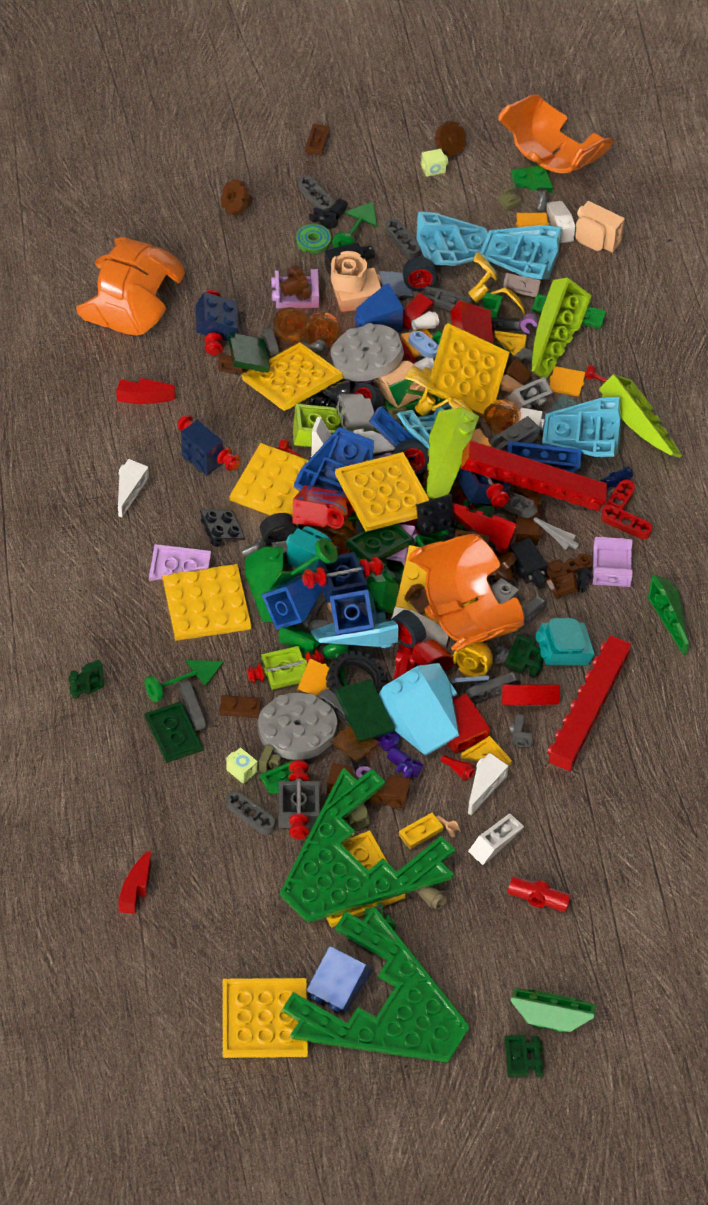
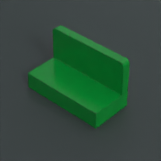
M288 626L279 629V643L290 648L299 646L300 652L304 654L308 651L311 655L315 654V650H318L322 644L312 634L296 627Z

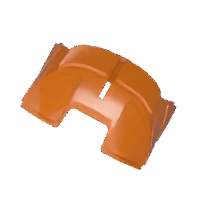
M536 94L530 95L511 105L508 104L503 108L498 117L499 121L513 133L515 145L525 157L533 162H537L539 166L556 173H570L579 170L598 160L614 144L612 138H603L596 133H592L583 143H578L560 132V129L565 124L567 116L553 108L540 95Z
M120 237L114 240L116 246H114L109 254L103 255L95 261V265L101 268L98 277V295L78 305L76 310L84 321L108 327L124 334L138 336L145 334L152 328L166 311V306L156 296V292L165 275H168L179 284L185 275V270L178 258L162 248ZM136 268H138V269L142 270L143 272L147 273L148 276H147L146 274L142 273L141 271L137 270Z
M468 534L458 536L444 542L439 541L419 547L410 553L408 560L427 572L425 587L430 605L425 607V613L430 619L437 620L444 632L456 641L451 648L453 651L456 650L458 652L476 643L504 636L524 625V612L518 598H512L500 604L490 587L487 577L501 566V563L492 548L480 535ZM478 598V601L473 602L464 607L461 606L462 604H465L473 599Z

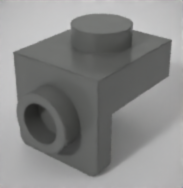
M516 714L515 722L511 721L509 732L513 734L512 745L531 747L533 734L522 732L524 715Z

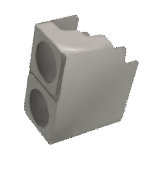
M341 394L337 410L343 429L351 432L358 429H364V432L373 431L374 426L369 422L374 414L371 400L369 398L365 399L362 394Z

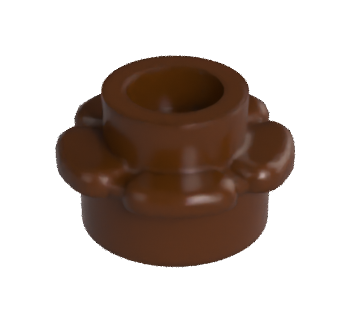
M579 554L575 558V564L579 567V570L581 568L590 569L593 566V558L590 555Z

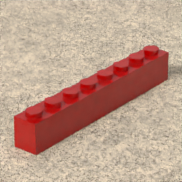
M471 440L462 451L461 469L591 510L599 511L606 502L607 483Z
M611 635L607 642L603 641L600 647V655H596L594 658L593 669L588 670L586 674L585 685L581 684L577 694L579 695L578 698L573 699L571 703L570 714L566 713L563 719V728L557 730L555 735L556 741L549 746L547 754L550 755V764L571 771L630 654L631 643Z

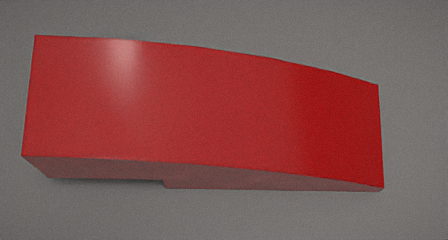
M141 377L138 383L120 379L116 389L117 402L155 404L175 400V385Z
M502 684V705H553L560 703V684Z
M147 851L136 862L126 877L118 901L120 913L135 914L138 896L146 897L152 862L151 851Z

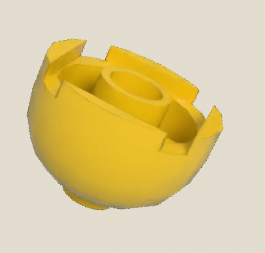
M483 642L476 643L458 652L455 651L453 654L454 664L457 662L459 665L458 670L467 677L485 676L493 663V654L490 648Z

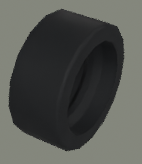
M277 513L264 519L260 524L263 541L273 546V542L287 541L288 536L297 529L296 524L292 523L293 517L288 513Z

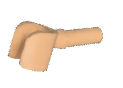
M439 815L436 817L446 827L451 837H455L453 831L458 830L461 832L456 821H446Z

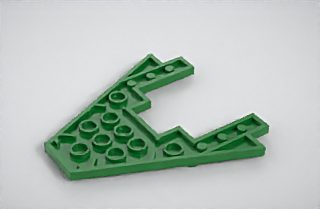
M345 768L342 769L280 891V896L307 923L451 880L454 876L443 862L455 853V848L442 836L399 871H395L384 859H381L372 868L367 870L343 846L346 841L355 835V830L343 819L385 786V781L373 769L369 770L358 780Z
M372 907L364 921L345 911L337 923L335 931L387 960L378 978L395 988L377 1017L358 1007L348 1023L293 992L282 1008L283 1013L299 1021L290 1034V1038L448 1063L470 1026L375 907Z

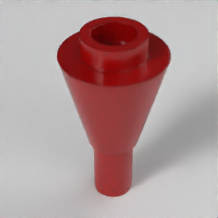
M446 755L441 757L440 761L450 766L463 781H467L474 776L475 769L473 763L452 759Z

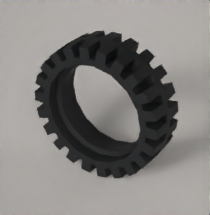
M350 651L349 654L344 652L342 655L337 656L331 664L326 676V687L335 694L336 689L342 688L338 680V671L344 666L354 665L361 667L369 673L379 694L383 686H385L386 678L383 676L385 672L383 669L380 670V663L375 664L376 659L374 657L371 660L369 659L370 655L367 653L362 656L361 651H358L356 654L355 651Z

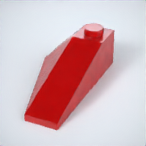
M452 503L454 519L469 532L490 536L489 541L496 545L495 554H507L509 545H511L514 539L517 524L495 515L489 518L484 515V512L479 510L473 513L466 506Z

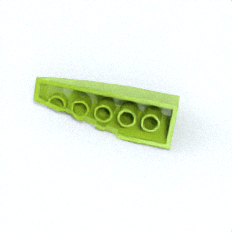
M568 277L553 280L542 309L535 336L532 372L540 378L545 377L546 380L556 366L558 357L563 355L565 346L572 341L574 332L578 331L581 327L591 299V295Z
M613 374L599 388L603 394L602 398L620 397L621 419L640 437L671 456L678 458L682 456L674 441L666 436L668 431L659 424L660 418L652 413L654 410L652 405L633 380Z
M296 404L293 424L294 445L312 447V430L317 417L322 418L331 435L339 427L343 428L337 408ZM374 427L373 431H374V432H377V433H379V434H381V433Z
M464 408L439 411L428 438L430 448L428 449L429 463L427 470H429L427 496L431 499L449 494L462 463V451L472 438L479 416Z

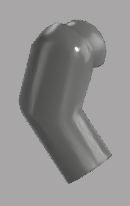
M540 190L537 193L539 199L536 210L544 212L549 199V192L547 190Z
M522 348L513 356V359L518 357L521 362L526 358L527 361L530 360L529 363H532L533 350Z
M257 538L254 544L241 549L244 557H247L259 549L267 547V544L263 541V538Z

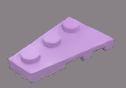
M155 544L149 581L160 580L162 575L165 574L171 575L178 572L209 569L211 551Z

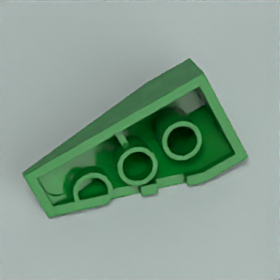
M263 547L245 557V577L249 583L250 591L253 594L262 622H273L261 594L272 589L269 586L280 571H283V547Z
M652 575L648 600L682 654L686 655L689 641L678 588L673 586L669 579Z

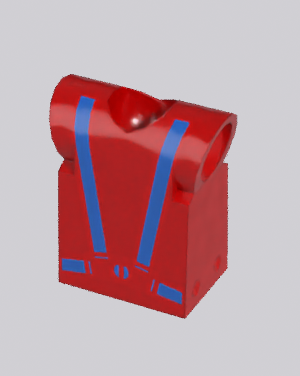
M304 485L293 498L292 523L320 527L328 525L333 529H339L354 512V509L345 492L339 494L334 490Z

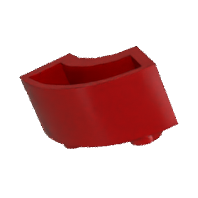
M437 640L420 641L413 647L412 659L419 666L439 663L443 671L446 672L456 665L453 662L454 656Z

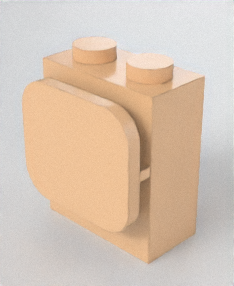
M588 201L578 210L577 215L579 218L576 223L575 237L579 243L593 250L600 251L604 248L613 253L621 243L625 218Z
M401 361L389 374L372 379L373 385L396 408H400L422 397L406 393L400 405L397 406L388 387L405 379L407 371L411 367H416L409 361ZM413 381L409 389L424 392L426 388Z

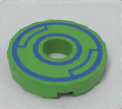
M319 224L305 225L298 230L296 243L304 252L308 251L310 254L322 253L328 249L331 243V234L328 229ZM310 238H317V240L312 241Z

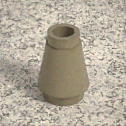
M431 886L416 890V893L419 894L431 909L440 910L446 903L447 898L444 896V892Z

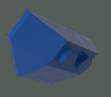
M508 441L507 452L574 473L580 468L582 449Z

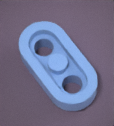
M421 331L410 333L409 344L425 358L433 357L434 359L439 345Z

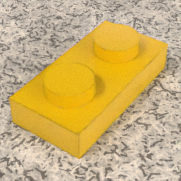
M430 813L401 829L399 836L408 848L412 849L441 833L444 827L436 816Z

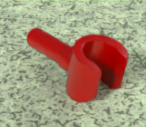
M589 365L587 367L586 379L593 380L595 378L604 383L608 380L597 374L594 366Z
M280 440L279 450L302 457V455L288 448L289 442L287 440Z

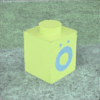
M442 149L422 152L421 166L426 177L446 173L448 158L447 155L443 154Z
M241 747L236 752H231L226 759L227 771L243 784L258 772V761Z

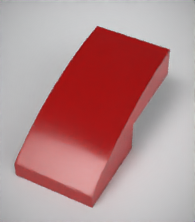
M419 293L403 310L402 326L411 331L413 329L411 321L429 311L433 307L434 302Z

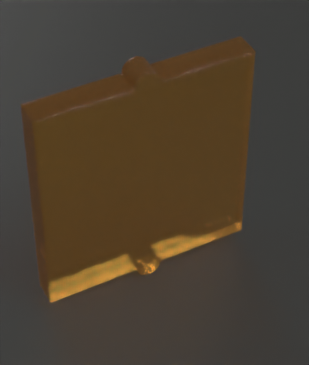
M348 726L345 730H340V734L331 740L333 745L356 762L366 754L369 755L370 751L379 743L374 738L358 743L351 726Z

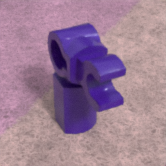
M397 747L391 748L387 755V759L398 766L396 772L405 773V778L419 777L423 768V764L420 761L411 759L409 755Z

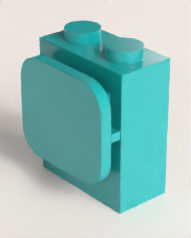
M305 526L302 530L297 528L293 534L288 536L286 544H288L286 552L287 564L295 568L299 567L317 555L315 544L319 539L326 538L329 541L331 539L327 535L308 526ZM318 560L309 565L308 567H306L305 569H303L302 571L305 572V570L310 569L313 572L316 568Z
M553 618L549 623H542L536 632V641L539 643L541 657L544 658L546 666L588 665L595 654L585 623H579L573 618Z

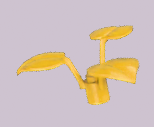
M480 252L475 254L474 262L480 264L487 273L468 292L476 303L484 298L485 292L488 293L490 290L485 284L491 276L494 280H498L496 271ZM504 287L491 292V294H498L500 292L508 294L519 305L523 316L525 315L522 301L509 288L506 289Z
M411 367L407 371L405 379L412 380L426 388L419 403L415 406V410L420 415L427 416L431 410L435 411L446 403H449L454 409L464 408L473 413L468 404L456 397L454 399L448 398L435 405V398L431 393L427 394L429 390L434 388L433 382L429 380L432 369L424 367L421 370L417 367Z

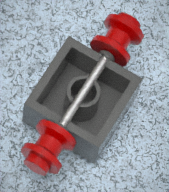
M295 760L289 764V771L292 772L289 775V781H279V828H290L289 835L297 840H302L309 835L308 828H313L319 816V781H309V776L306 774L309 770V765L303 760Z

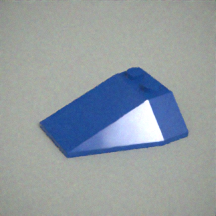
M339 427L300 469L293 487L300 491L304 485L334 490L339 494L344 493L335 475V470L373 460L374 440Z

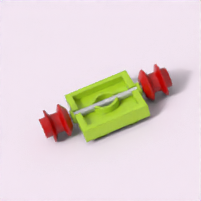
M299 646L261 654L263 666L257 663V667L252 668L249 665L246 675L248 681H252L253 684H255L256 679H260L263 682L265 676H267L271 689H278L299 684L309 659L324 664L323 654L319 653L317 649L315 654L312 655L308 651L305 658H303Z

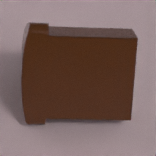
M518 357L508 362L504 370V375L508 374L522 385L532 374L520 362Z
M574 572L557 578L551 577L546 579L556 599L578 591Z
M415 584L409 588L404 599L406 602L409 601L415 610L422 615L425 613V607L430 604L424 589L425 587L422 584Z

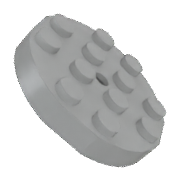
M368 323L364 327L348 329L346 333L336 340L331 349L334 367L342 372L344 379L357 382L369 381L389 374L400 364L404 355L399 334L388 326Z
M289 693L279 695L260 712L258 718L259 738L265 747L266 745L274 747V753L282 758L292 760L309 759L320 755L333 744L337 735V717L333 708L314 694Z

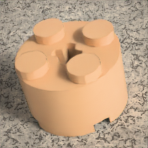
M341 252L339 256H335L331 261V283L336 291L360 292L366 283L367 262L357 252Z

